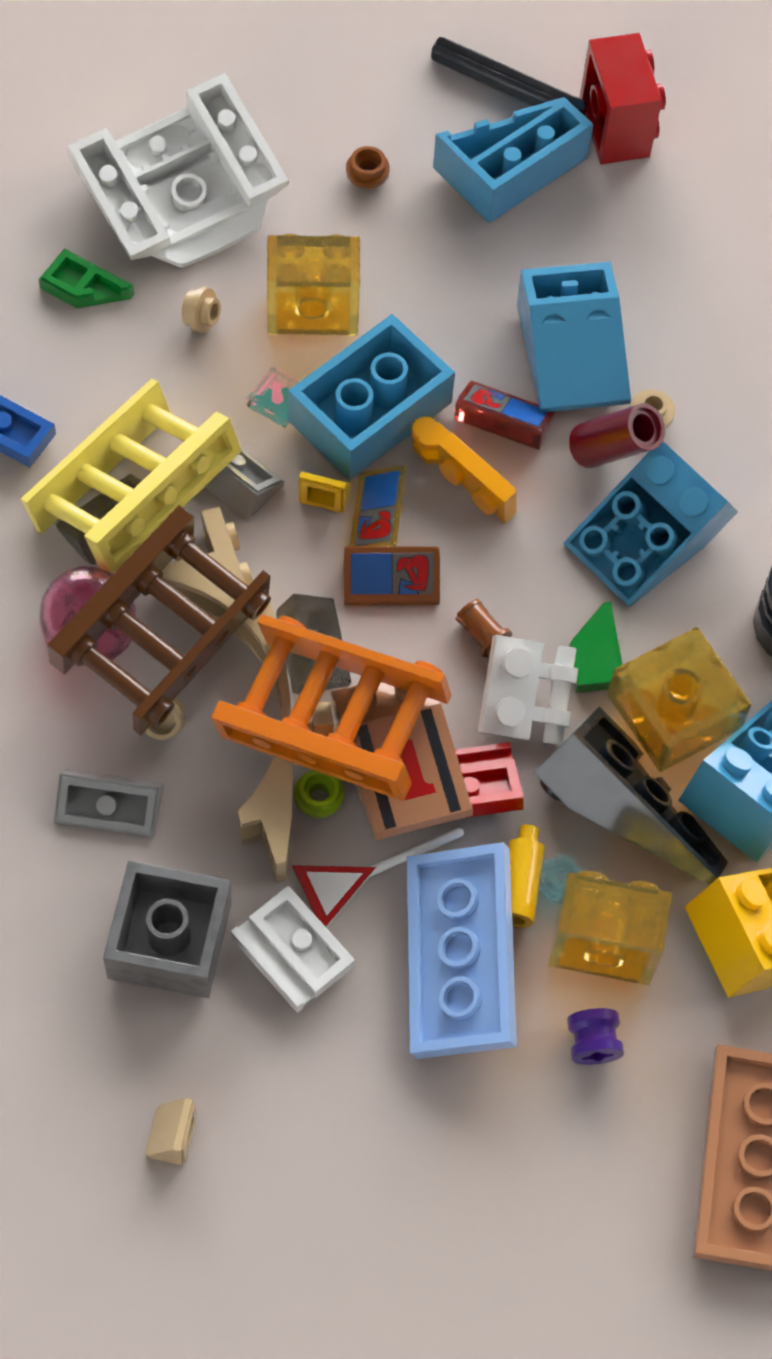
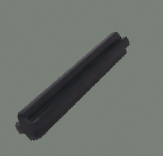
M438 37L432 47L431 59L527 104L535 106L565 97L583 115L586 113L587 103L584 100L450 39Z

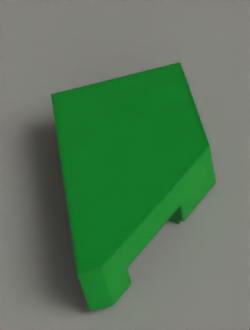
M65 248L39 278L40 289L75 308L128 300L134 295L132 284Z
M611 601L604 602L569 644V647L576 648L574 668H578L577 681L574 684L576 693L624 688L626 680Z

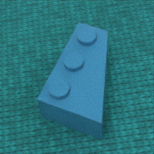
M565 97L514 111L513 117L491 124L488 119L474 123V129L453 135L450 134L449 130L437 133L435 135L433 168L485 220L491 223L588 158L593 124Z

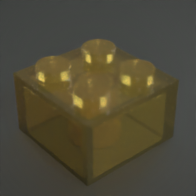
M340 234L329 236L268 235V334L358 335L360 236H344Z
M698 627L615 668L607 696L660 773L734 734L744 725L752 705Z
M581 871L578 874L568 872L557 909L548 966L649 986L664 951L672 892L662 891L657 885L646 881H633L626 884L608 880L605 875L594 871Z

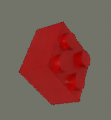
M640 32L590 39L588 42L579 98L587 103L585 117L593 124L591 137L600 165L648 158L651 155L654 139L659 137L660 127L658 118L660 110H664L666 106L665 90L661 83H656L653 54L650 49L645 50Z

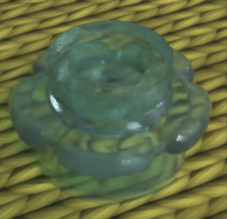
M558 854L554 859L546 858L542 864L539 891L548 900L555 903L572 901L578 897L579 890L585 887L586 873L582 867L576 865L577 861L569 855ZM558 874H563L566 877V880L560 882L557 880L556 876Z

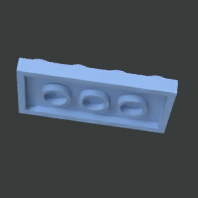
M504 842L407 856L410 1054L416 1059L517 1047L510 849Z

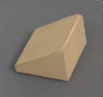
M182 1098L162 1104L157 1108L146 1149V1156L148 1158L183 1165V1162L186 1163L197 1118L193 1099Z

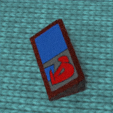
M470 380L455 403L454 419L540 450L556 411L540 413L539 405Z

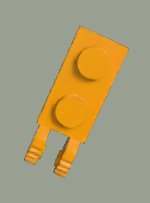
M425 415L415 419V422L412 423L411 433L414 439L412 444L416 455H420V459L426 464H439L442 475L455 486L461 484L472 494L474 503L482 512L487 515L493 513L504 523L509 521L517 513L516 488L454 433L449 432L439 422L436 423L435 419H432L431 416L426 417Z

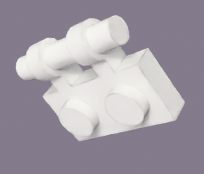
M494 635L491 643L478 733L529 740L532 722L545 724L542 743L560 746L563 740L564 727H570L572 712H568L567 708L571 683L576 684L578 668H574L576 648L557 646L555 664L542 663L544 643ZM539 678L552 681L548 708L535 706Z

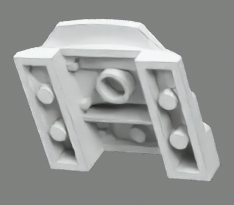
M226 73L186 90L185 109L115 141L108 128H105L67 146L70 162L89 195L92 194L109 226L113 228L130 260L152 256L183 268L217 254L258 232L261 228L268 200L289 184L287 176Z

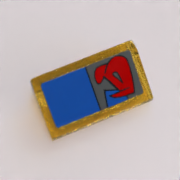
M398 465L360 472L349 546H397L407 466Z

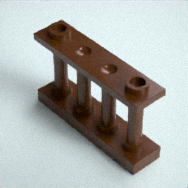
M180 505L47 644L49 663L65 675L75 664L78 666L84 664L135 704L137 708L133 712V730L140 736L151 724L157 728L168 718L175 706L172 701L248 617L253 621L256 620L271 601L269 596L271 575L263 570L249 586L194 544V516ZM173 559L176 561L184 560L235 600L217 621L162 578V570ZM141 593L144 596L151 594L203 635L185 656L130 614L131 607L129 606ZM108 628L111 631L116 629L121 631L170 670L152 692L97 649L98 643L96 641Z

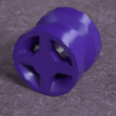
M594 1008L581 1010L568 1016V1030L574 1034L575 1044L571 1047V1058L574 1063L585 1065L603 1064L623 1057V1043L616 1036V1029L620 1025L619 1013L616 1010Z

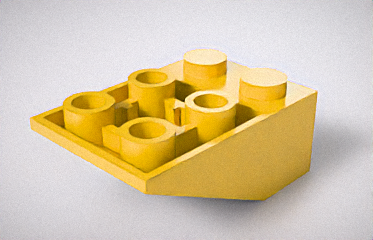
M772 868L718 877L685 905L684 908L728 998L771 988Z

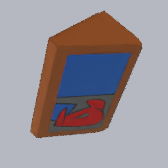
M347 546L344 548V605H440L439 547Z

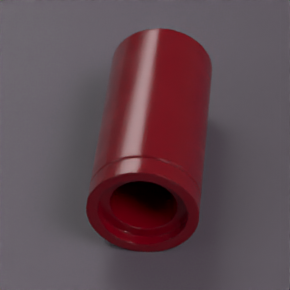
M641 403L576 425L569 437L570 452L575 461L582 467L595 468L658 448L664 440L665 424L661 414L655 407L650 404Z

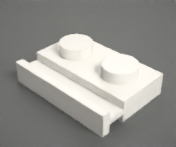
M289 886L251 914L249 920L239 928L236 926L231 930V939L297 1013L310 1000L316 999L355 967V959Z

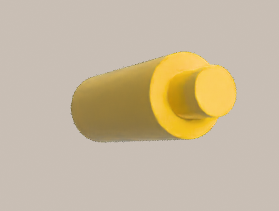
M530 824L521 825L518 838L510 840L508 845L510 849L513 927L526 928L534 924L545 846L538 842L539 828Z

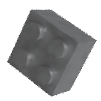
M128 861L103 956L107 979L209 998L232 903L230 880Z

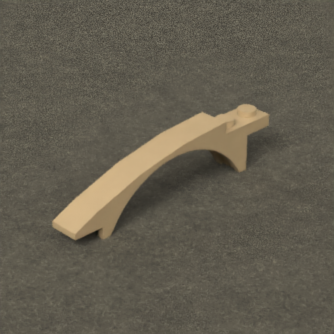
M220 506L201 511L202 533L208 550L207 554L249 586L253 581L247 562L239 564L235 551L240 550V543L234 523L225 524ZM184 560L169 563L162 570V578L216 621L235 601ZM270 601L262 614L275 618ZM260 616L254 621L248 617L234 634L251 649L262 664L271 645L267 644L257 623ZM286 662L274 685L280 707L281 721L284 717H289L292 712ZM273 756L264 778L254 793L237 811V815L240 821L238 831L242 844L262 838L276 883L286 880L290 856L294 763Z

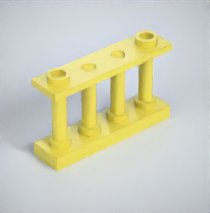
M150 379L21 498V501L36 531L41 534L58 519L85 533L84 537L99 568L112 575L178 505L184 507L242 450L230 418L215 412L198 428L171 414L158 381ZM156 428L184 441L167 458L140 444ZM124 458L151 471L134 489L108 475ZM91 488L119 502L101 520L74 505Z

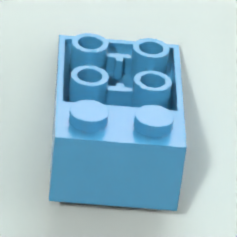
M611 261L521 270L516 305L540 413L630 404L631 393L620 299Z
M663 441L658 448L649 451L563 544L620 599L631 607L702 550L738 511Z
M772 701L702 761L678 799L680 803L756 863L772 849Z

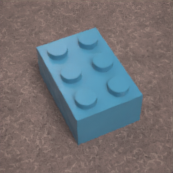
M391 314L288 390V421L350 481L412 434L411 427L415 419L425 415L426 417L431 416L433 418L452 403L455 371L397 317Z

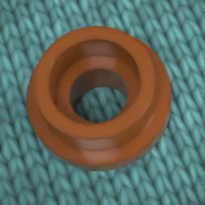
M360 147L347 160V177L358 187L376 188L385 183L389 177V162L384 153L376 147Z

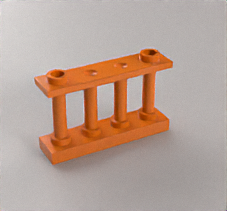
M261 614L257 623L267 644L271 645L244 702H238L235 706L221 700L218 701L211 719L220 736L234 743L404 801L412 782L400 756L426 699L430 698L445 704L449 703L452 695L445 674L435 665L425 661H416L413 664L306 629L301 622L291 617L280 616L279 619ZM290 652L316 660L290 716L284 717L282 721L265 716L262 710ZM335 667L361 675L335 733H329L326 737L311 732L308 727L309 721ZM382 682L406 690L407 693L382 748L375 749L373 753L356 747L353 741Z

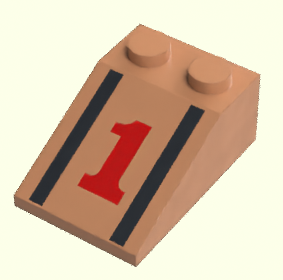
M380 683L353 741L356 747L373 753L375 749L382 748L405 698L406 690ZM356 686L331 691L335 731ZM427 698L400 756L412 782L405 800L401 801L355 785L375 841L473 815V808L442 704L439 701Z

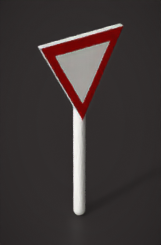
M462 828L453 829L369 867L292 865V868L314 915L327 928L370 877L406 862L407 856L424 854L456 840L464 835V830Z

